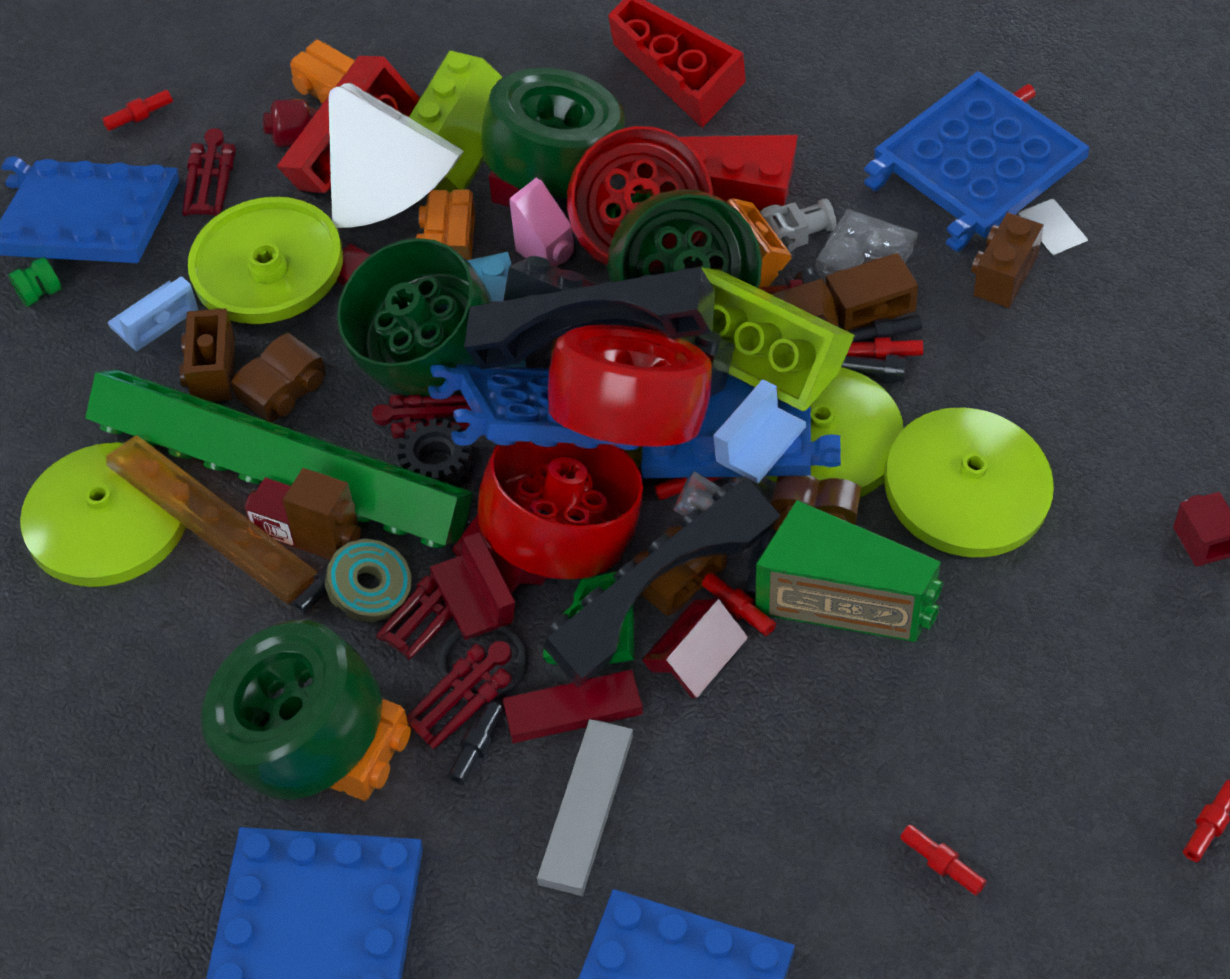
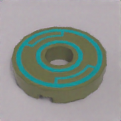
M361 539L348 542L335 552L326 570L325 588L330 601L336 608L339 606L341 610L347 612L346 616L356 621L373 623L390 618L405 602L411 590L412 575L407 561L395 548L382 541ZM362 573H370L378 579L379 586L373 589L365 588L359 584L357 576Z

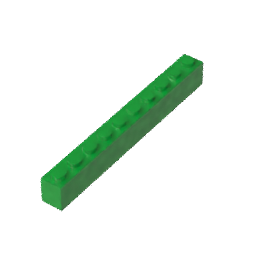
M120 370L95 372L85 419L99 423V428L102 431L112 434H123L125 432L133 435L136 443L146 446H158L159 444L169 448L168 453L173 456L185 459L195 457L204 460L203 465L217 471H227L229 469L238 472L239 479L250 483L260 484L266 477L291 486L302 468H306L349 484L352 501L355 504L357 521H377L384 524L383 529L390 533L398 535L410 533L421 537L420 542L434 548H444L446 545L458 541L463 535L474 492Z

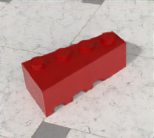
M622 0L608 15L613 44L701 128L708 123L746 82L743 52L646 0Z
M358 56L336 85V87H340L343 84L351 83L407 117L411 115L420 100V97L384 56ZM329 96L276 166L299 191L325 193L331 188Z
M798 135L679 137L686 141L700 155L710 174L714 196L726 202L731 199L752 202L759 212L768 206L786 205L794 169ZM638 167L637 174L640 178L648 179L653 174L651 169L645 167ZM664 183L660 186V193L673 190L669 183ZM642 190L635 191L636 193L649 195V193L643 192Z

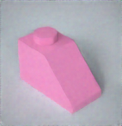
M536 177L509 199L515 251L525 258L530 256L543 257L549 260L550 265L557 267L559 264L565 263L574 253L573 231L570 222L544 183Z

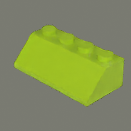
M449 51L409 116L410 119L464 151L455 166L433 188L434 190H448V192H452V190H467L484 161L481 145L484 113L491 89L503 77L483 58Z
M702 268L715 290L712 331L718 333L721 339L735 344L728 374L754 387L763 379L777 386V399L801 411H806L839 373L855 335L721 270Z

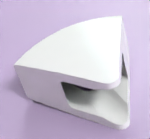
M351 83L333 88L329 93L332 222L336 228L357 227L390 218L406 210L421 200L445 178L464 151Z

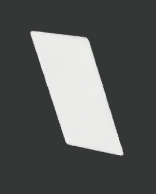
M1054 199L1018 213L1021 217L1044 224L1041 242L1052 255L1088 241L1086 236Z

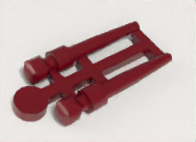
M212 128L205 133L204 138L208 145L206 153L202 143H192L191 155L187 163L189 171L183 201V216H188L189 214L217 216L222 211L229 175L234 167L236 148L234 144H223L224 135L220 129ZM223 144L222 150H221L222 154H221V153H218V152H217V147H219V146H221V145ZM203 159H205L204 168H202ZM216 159H220L219 169H213ZM202 176L197 204H191L197 177ZM212 177H219L214 208V206L207 204Z
M409 394V397L391 395L389 399L390 406L386 404L375 406L372 410V419L376 424L382 426L388 425L392 420H403V422L392 423L391 425L393 439L405 438V431L409 428L414 432L417 431L415 424L421 421L410 422L411 419L426 418L427 424L423 425L427 427L430 426L429 419L454 417V411L457 409H468L470 411L471 409L469 405H459L468 404L463 395H451L441 400L434 399L431 396H421V394ZM467 422L450 423L451 428L455 424L461 426L462 432L469 427Z
M432 574L425 576L417 584V589L376 634L378 640L384 641L404 654L409 660L453 617L446 603L445 608L439 604L444 598ZM421 603L420 608L395 634H392L391 631ZM432 611L437 613L438 616L409 648L406 642H404L406 638Z
M496 641L491 644L488 650V657L482 646L478 644L473 645L467 651L468 656L465 659L461 657L452 666L454 669L406 716L408 724L433 750L465 723L486 701L488 703L498 695L496 691L499 688H505L512 681L510 674L503 668L498 669L492 677L489 674L496 665H505L512 658V649L506 642ZM481 679L486 680V682L479 689L476 690L478 692L476 695H474L470 691ZM453 686L455 689L421 722L416 719ZM464 697L468 703L434 737L428 730Z

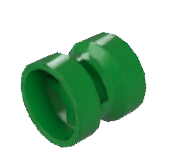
M44 257L32 261L31 266L25 270L18 268L8 273L15 292L27 308L37 303L40 296L44 294L53 295L62 290L54 270Z

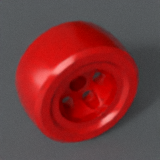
M631 126L615 130L598 139L580 158L572 172L567 189V211L572 230L581 246L594 260L608 267L609 247L614 232L623 218L640 203L636 202L633 204L631 196H635L636 190L647 192L652 197L660 193V186L662 184L669 183L673 190H700L714 195L710 174L700 155L686 141L675 134L655 127ZM638 167L651 169L653 172L652 176L648 179L640 178L637 174ZM613 176H623L626 184L622 189L616 190L612 188L610 179ZM609 204H617L621 208V215L613 219L608 217L605 210ZM698 230L692 234L691 241L696 247L699 246L704 238L702 231ZM667 233L662 237V245L666 249L673 248L676 244L674 234ZM659 260L652 261L649 264V273L662 272V263Z
M591 325L575 328L561 335L555 344L548 379L549 414L565 428L602 441L655 447L685 443L697 437L706 416L712 382L711 360L699 347L681 338L671 339L659 331L621 325Z
M516 441L514 445L508 446L497 444L489 458L480 485L478 498L479 526L485 540L496 553L511 564L527 572L557 579L588 578L610 569L619 562L626 552L635 533L642 505L643 485L641 474L632 458L623 449L616 447L614 444H598L596 448H582L574 443L560 442L553 447L539 446L532 441ZM538 510H544L548 512L549 515H543L539 513ZM569 516H576L580 518L581 521L573 520Z

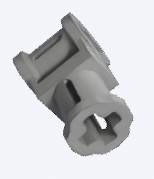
M827 198L818 200L816 205L800 210L794 202L784 206H768L760 211L789 252H792L796 247L808 244L809 234L822 230L833 231L836 230L837 226L833 207Z

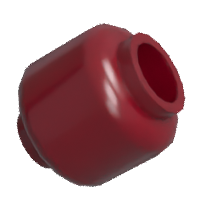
M302 99L274 100L270 106V113H263L264 135H271L272 142L277 147H291L316 114L315 108H309L308 103Z

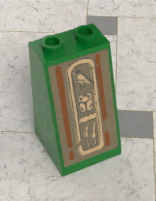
M796 501L756 564V607L768 617L916 642L923 627L928 630L931 629L940 609V606L935 603L943 587V581L938 580L941 562Z

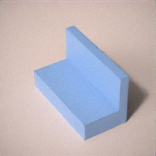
M182 276L173 282L169 280L108 321L109 327L136 352L187 318L188 311L198 310L191 284Z
M762 379L713 435L716 462L759 483L806 428V422L778 408L777 386Z

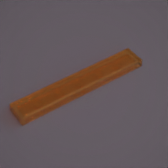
M136 435L106 456V466L287 605L314 582L313 576L317 573L316 570Z

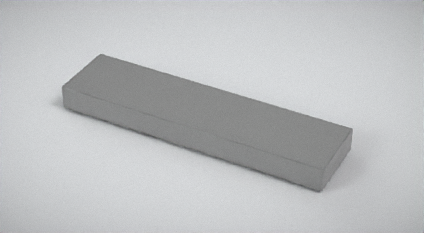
M589 719L537 876L539 886L583 896L631 745L633 729Z

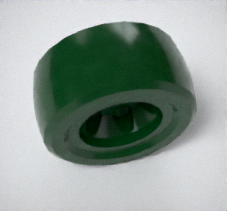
M532 68L508 74L498 80L493 86L487 101L481 132L484 160L491 171L500 179L518 189L524 188L537 177L544 183L552 197L567 198V189L572 172L580 158L598 139L615 130L624 128V111L616 97L601 84L571 71L556 68Z
M677 189L658 193L640 202L623 218L614 232L609 247L607 269L610 282H617L651 275L648 268L649 264L654 260H659L663 265V270L660 274L684 269L683 260L689 257V260L695 261V268L710 269L709 258L716 255L717 270H721L758 288L761 281L762 259L759 243L750 224L736 208L723 199L700 190ZM700 230L704 235L705 242L703 245L696 247L692 244L691 237L694 232ZM667 233H672L676 237V244L670 249H666L662 245V237Z
M416 238L401 240L381 248L367 257L354 270L346 282L339 299L337 321L340 335L350 355L357 365L376 383L398 395L421 394V396L430 395L428 392L429 386L439 387L445 382L443 377H433L430 372L431 366L444 365L448 368H456L457 364L477 365L464 348L469 309L472 306L488 304L493 301L477 271L450 246L436 240ZM445 304L449 306L446 312L437 313V310L441 305ZM432 329L437 330L433 338L424 339L428 331ZM403 336H408V341L404 345L398 346V340Z
M290 620L274 624L255 633L237 646L222 662L211 679L203 698L200 717L202 734L216 758L245 785L274 799L295 800L312 796L331 787L346 776L364 757L375 738L381 720L382 699L374 676L365 661L350 644L323 624L310 620ZM312 678V683L309 686L303 688L305 682L308 679ZM284 688L283 693L279 697L274 698L276 692ZM270 717L267 724L261 727L260 723L262 720Z

